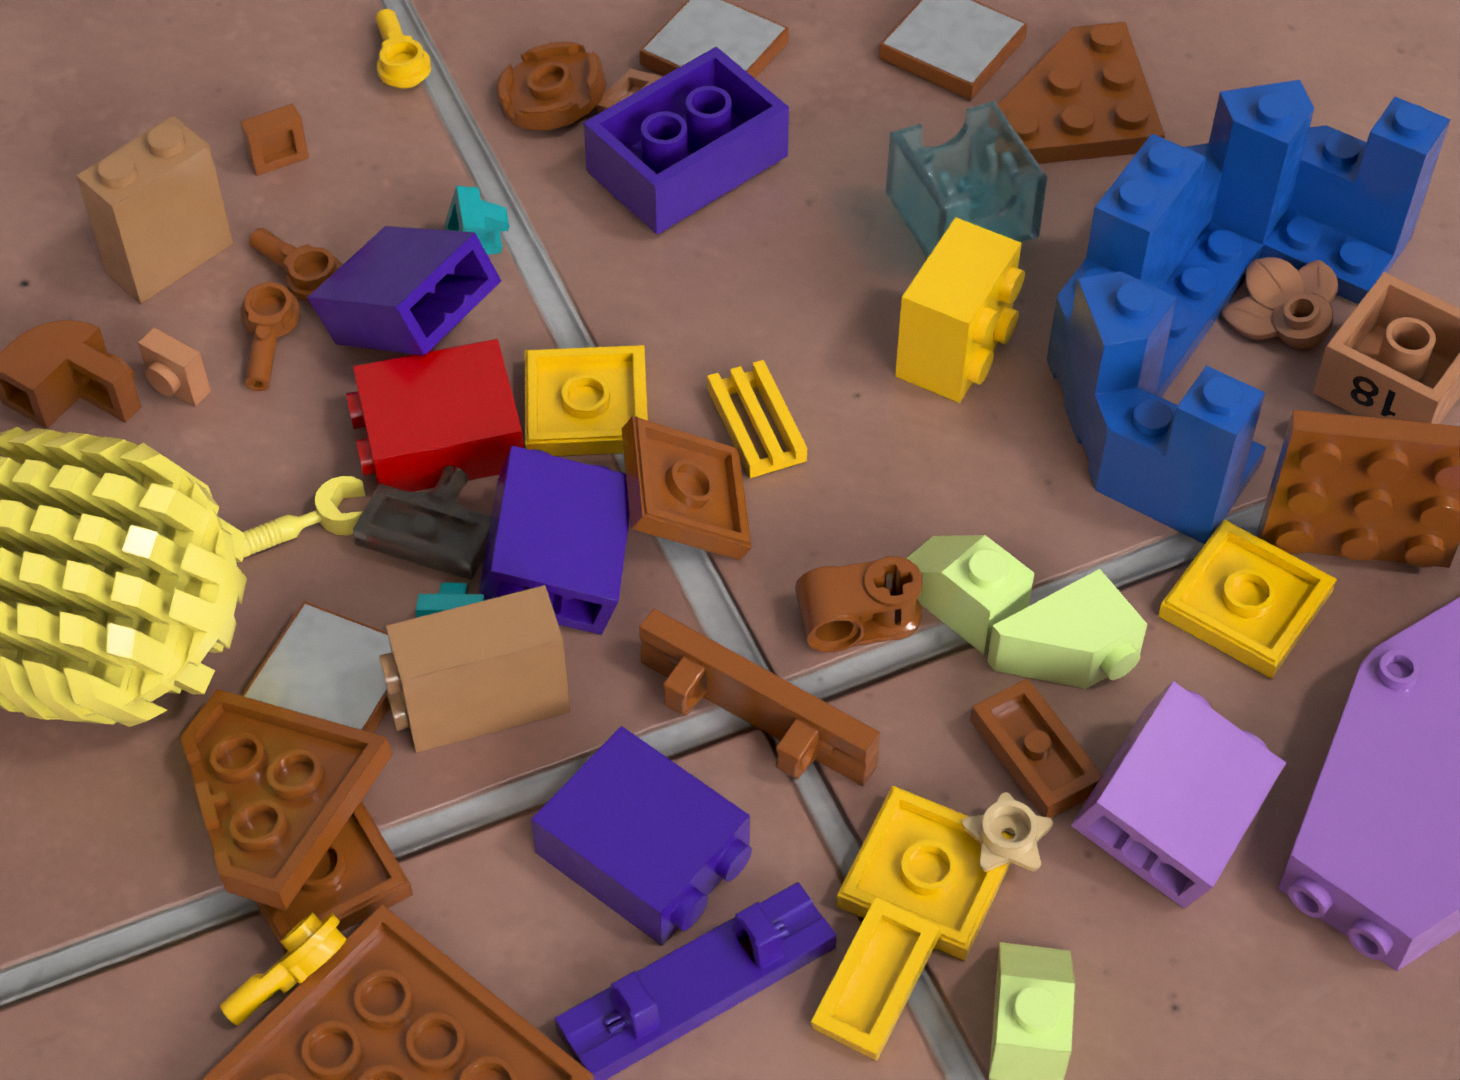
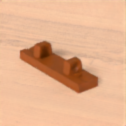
M655 608L640 624L639 637L642 642L640 650L641 663L667 677L663 684L665 689V706L683 716H687L702 698H705L779 739L780 742L776 747V752H778L776 768L797 780L814 760L861 786H864L877 768L880 732Z

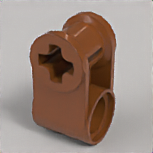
M887 556L874 561L838 567L822 566L803 574L796 582L795 591L809 647L815 651L825 653L838 652L852 646L888 640H902L915 633L922 622V606L918 601L922 592V574L918 566L906 558ZM888 574H892V588H886V576ZM900 609V622L895 623V610Z

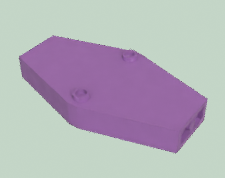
M1460 597L1377 645L1361 663L1278 887L1279 890L1289 896L1292 903L1300 911L1308 916L1321 918L1347 936L1351 944L1360 953L1368 958L1381 960L1395 971L1405 967L1460 931Z

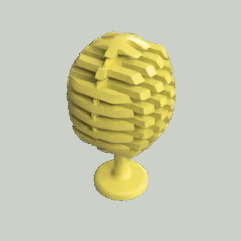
M15 427L1 432L0 454L4 457L0 456V708L9 712H22L27 717L44 720L62 719L63 721L110 725L118 722L131 727L149 721L167 711V709L151 703L165 693L180 694L181 690H184L191 694H205L215 670L202 664L201 661L208 652L219 653L223 651L224 647L230 649L237 625L234 611L237 602L242 604L247 577L236 564L243 562L245 534L217 516L219 506L213 499L209 486L145 443L137 445L124 439L98 437L74 432L62 433L33 428L26 432L19 427Z

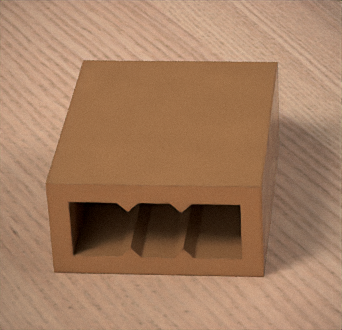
M174 115L76 175L105 272L140 304L233 244L210 145Z
M545 585L386 625L391 652L379 655L388 691L387 697L396 731L409 728L416 753L570 712L563 637Z

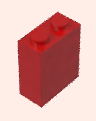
M498 339L431 351L425 356L410 355L353 366L358 391L346 393L353 429L366 428L368 438L358 439L356 444L363 477L376 474L380 498L500 475L511 445L524 448L522 428Z

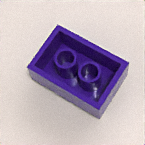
M717 46L583 122L587 172L656 235L788 156L789 106Z

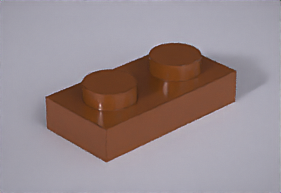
M1028 678L972 706L970 721L1041 816L1052 818L1088 799L1102 777V773Z

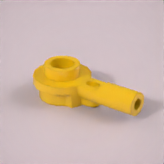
M383 9L377 13L375 19L383 39L380 58L377 62L378 76L382 82L401 89L412 88L427 78L431 72L430 56L423 50L419 42L412 39V36L403 34L395 12L391 9Z
M313 912L303 918L280 941L288 950L287 953L265 973L252 975L220 1004V1008L225 1016L232 1023L239 1026L279 990L286 993L297 982L299 984L302 983L307 977L318 970L347 940L336 928L340 923L338 918L331 913L320 921Z

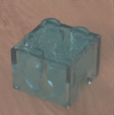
M995 101L966 109L965 121L958 134L948 142L938 146L930 147L922 144L923 126L921 124L890 133L886 194L927 258L955 217L1021 243L1039 237L1048 177Z

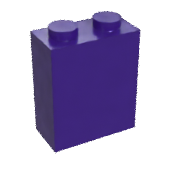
M384 226L307 298L337 345L425 356L502 280L475 232Z
M511 445L497 480L478 594H484V600H489L545 585L558 625L602 635L619 602L630 516L626 474L612 471L605 466L588 465L552 456L545 451L528 450Z
M623 726L531 818L535 853L661 946L667 942L678 928L686 931L696 923L706 908L708 895L722 879L727 882L735 879L746 866L752 853L749 814Z

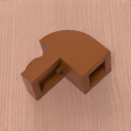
M60 320L41 324L19 335L0 352V399L2 404L46 429L79 398L84 399L125 423L141 408L134 384L135 375L132 369L117 355L108 354L100 327L76 320Z

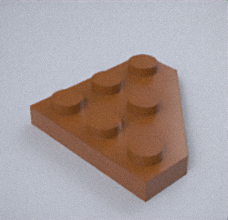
M1126 22L1072 27L991 110L987 126L998 168L1136 154L1151 134L1161 138L1165 137Z
M216 689L180 737L194 779V787L204 823L212 843L218 873L226 892L286 911L393 754L387 737Z

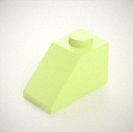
M986 535L932 536L906 558L917 565L922 574V592L918 598L920 604L983 655L989 651L993 625L1029 606L1034 572ZM890 574V576H889V580H891V581H892V574Z
M1098 569L994 624L987 662L997 672L1087 689L1107 677L1110 680L1119 679L1137 665L1141 657L1140 653L1147 623L1101 569Z
M999 943L989 1080H1064L1072 1048L1075 980L1070 950Z

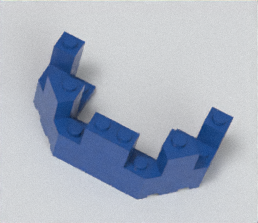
M1293 80L1221 91L1209 143L1182 147L1157 135L1151 134L1094 208L1086 259L1056 298L1047 354V362L1054 379L1058 378L1065 396L1063 405L1078 444H1083L1089 460L1088 472L1095 491L1206 544L1223 519H1225L1263 461L1266 447L1252 439L1265 392L1206 365L1179 405L1162 398V396L1220 316L1222 309L1227 306L1246 279L1247 267L1255 259L1277 257L1289 262L1298 271L1310 262L1321 260L1336 274L1338 281V292L1336 295L1359 305L1384 272H1389L1413 236L1451 119L1395 96L1371 129L1368 140L1365 142L1327 125L1310 127L1315 108L1301 80Z

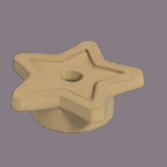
M1005 792L1000 795L996 803L992 804L985 811L984 815L970 816L963 819L964 830L982 845L980 868L983 871H991L1008 862L1032 872L1040 868L1041 860L1036 843L1051 829L1053 825L1051 818L1036 816L1027 805L1015 801L1010 793ZM1004 831H1011L1015 837L1008 840L1002 836V833Z

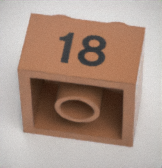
M1384 272L1327 344L1312 393L1356 416L1440 424L1460 397V309Z

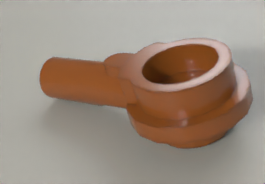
M264 228L256 229L250 236L249 244L253 249L286 270V282L289 291L296 298L303 301H309L307 297L342 266V263L325 248L312 247L309 244L296 248Z
M264 282L252 287L247 292L240 308L244 327L254 335L245 380L246 386L254 391H265L269 388L277 339L290 333L297 326L300 319V306L294 294L289 292L285 286L275 282Z

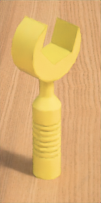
M352 476L332 478L322 484L316 492L315 511L299 517L287 514L269 523H264V525L262 524L244 531L243 558L297 538L303 528L318 522L326 531L335 535L347 536L360 532L367 527L364 511L341 513L337 508L344 498L366 496L363 481Z

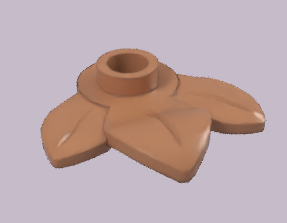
M1265 257L1251 261L1246 270V284L1250 295L1222 309L1221 313L1225 322L1241 335L1254 340L1279 336L1288 346L1296 349H1309L1322 343L1334 322L1333 310L1330 305L1338 292V281L1334 271L1321 260L1310 262L1299 271L1289 262L1277 257Z

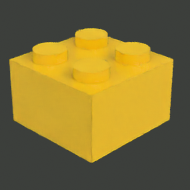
M954 218L902 296L895 377L958 403L962 401L972 383L978 385L983 383L993 362L994 348L998 342L1002 344L1008 343L1018 322L1019 311L1012 308L1025 277V271L1018 268L1021 242L962 219Z

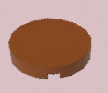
M550 42L533 47L522 54L523 62L516 65L513 70L511 64H509L501 73L496 86L498 101L503 114L513 125L527 130H553L570 125L589 114L602 100L607 82L600 58L594 51L592 54L585 52L583 45L574 42Z

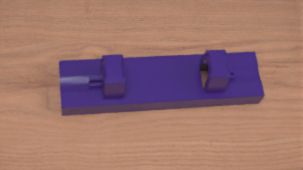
M797 882L763 902H757L737 913L729 921L637 972H631L612 983L611 987L555 1017L556 1031L572 1057L594 1075V1080H606L836 948L837 935L816 909L800 883ZM750 937L753 946L755 963L752 962L739 943Z

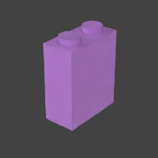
M1173 681L1145 707L1071 826L1179 906L1186 908L1214 887L1286 762L1269 751L1260 738L1247 731H1242L1214 711L1208 701L1201 695L1186 690Z

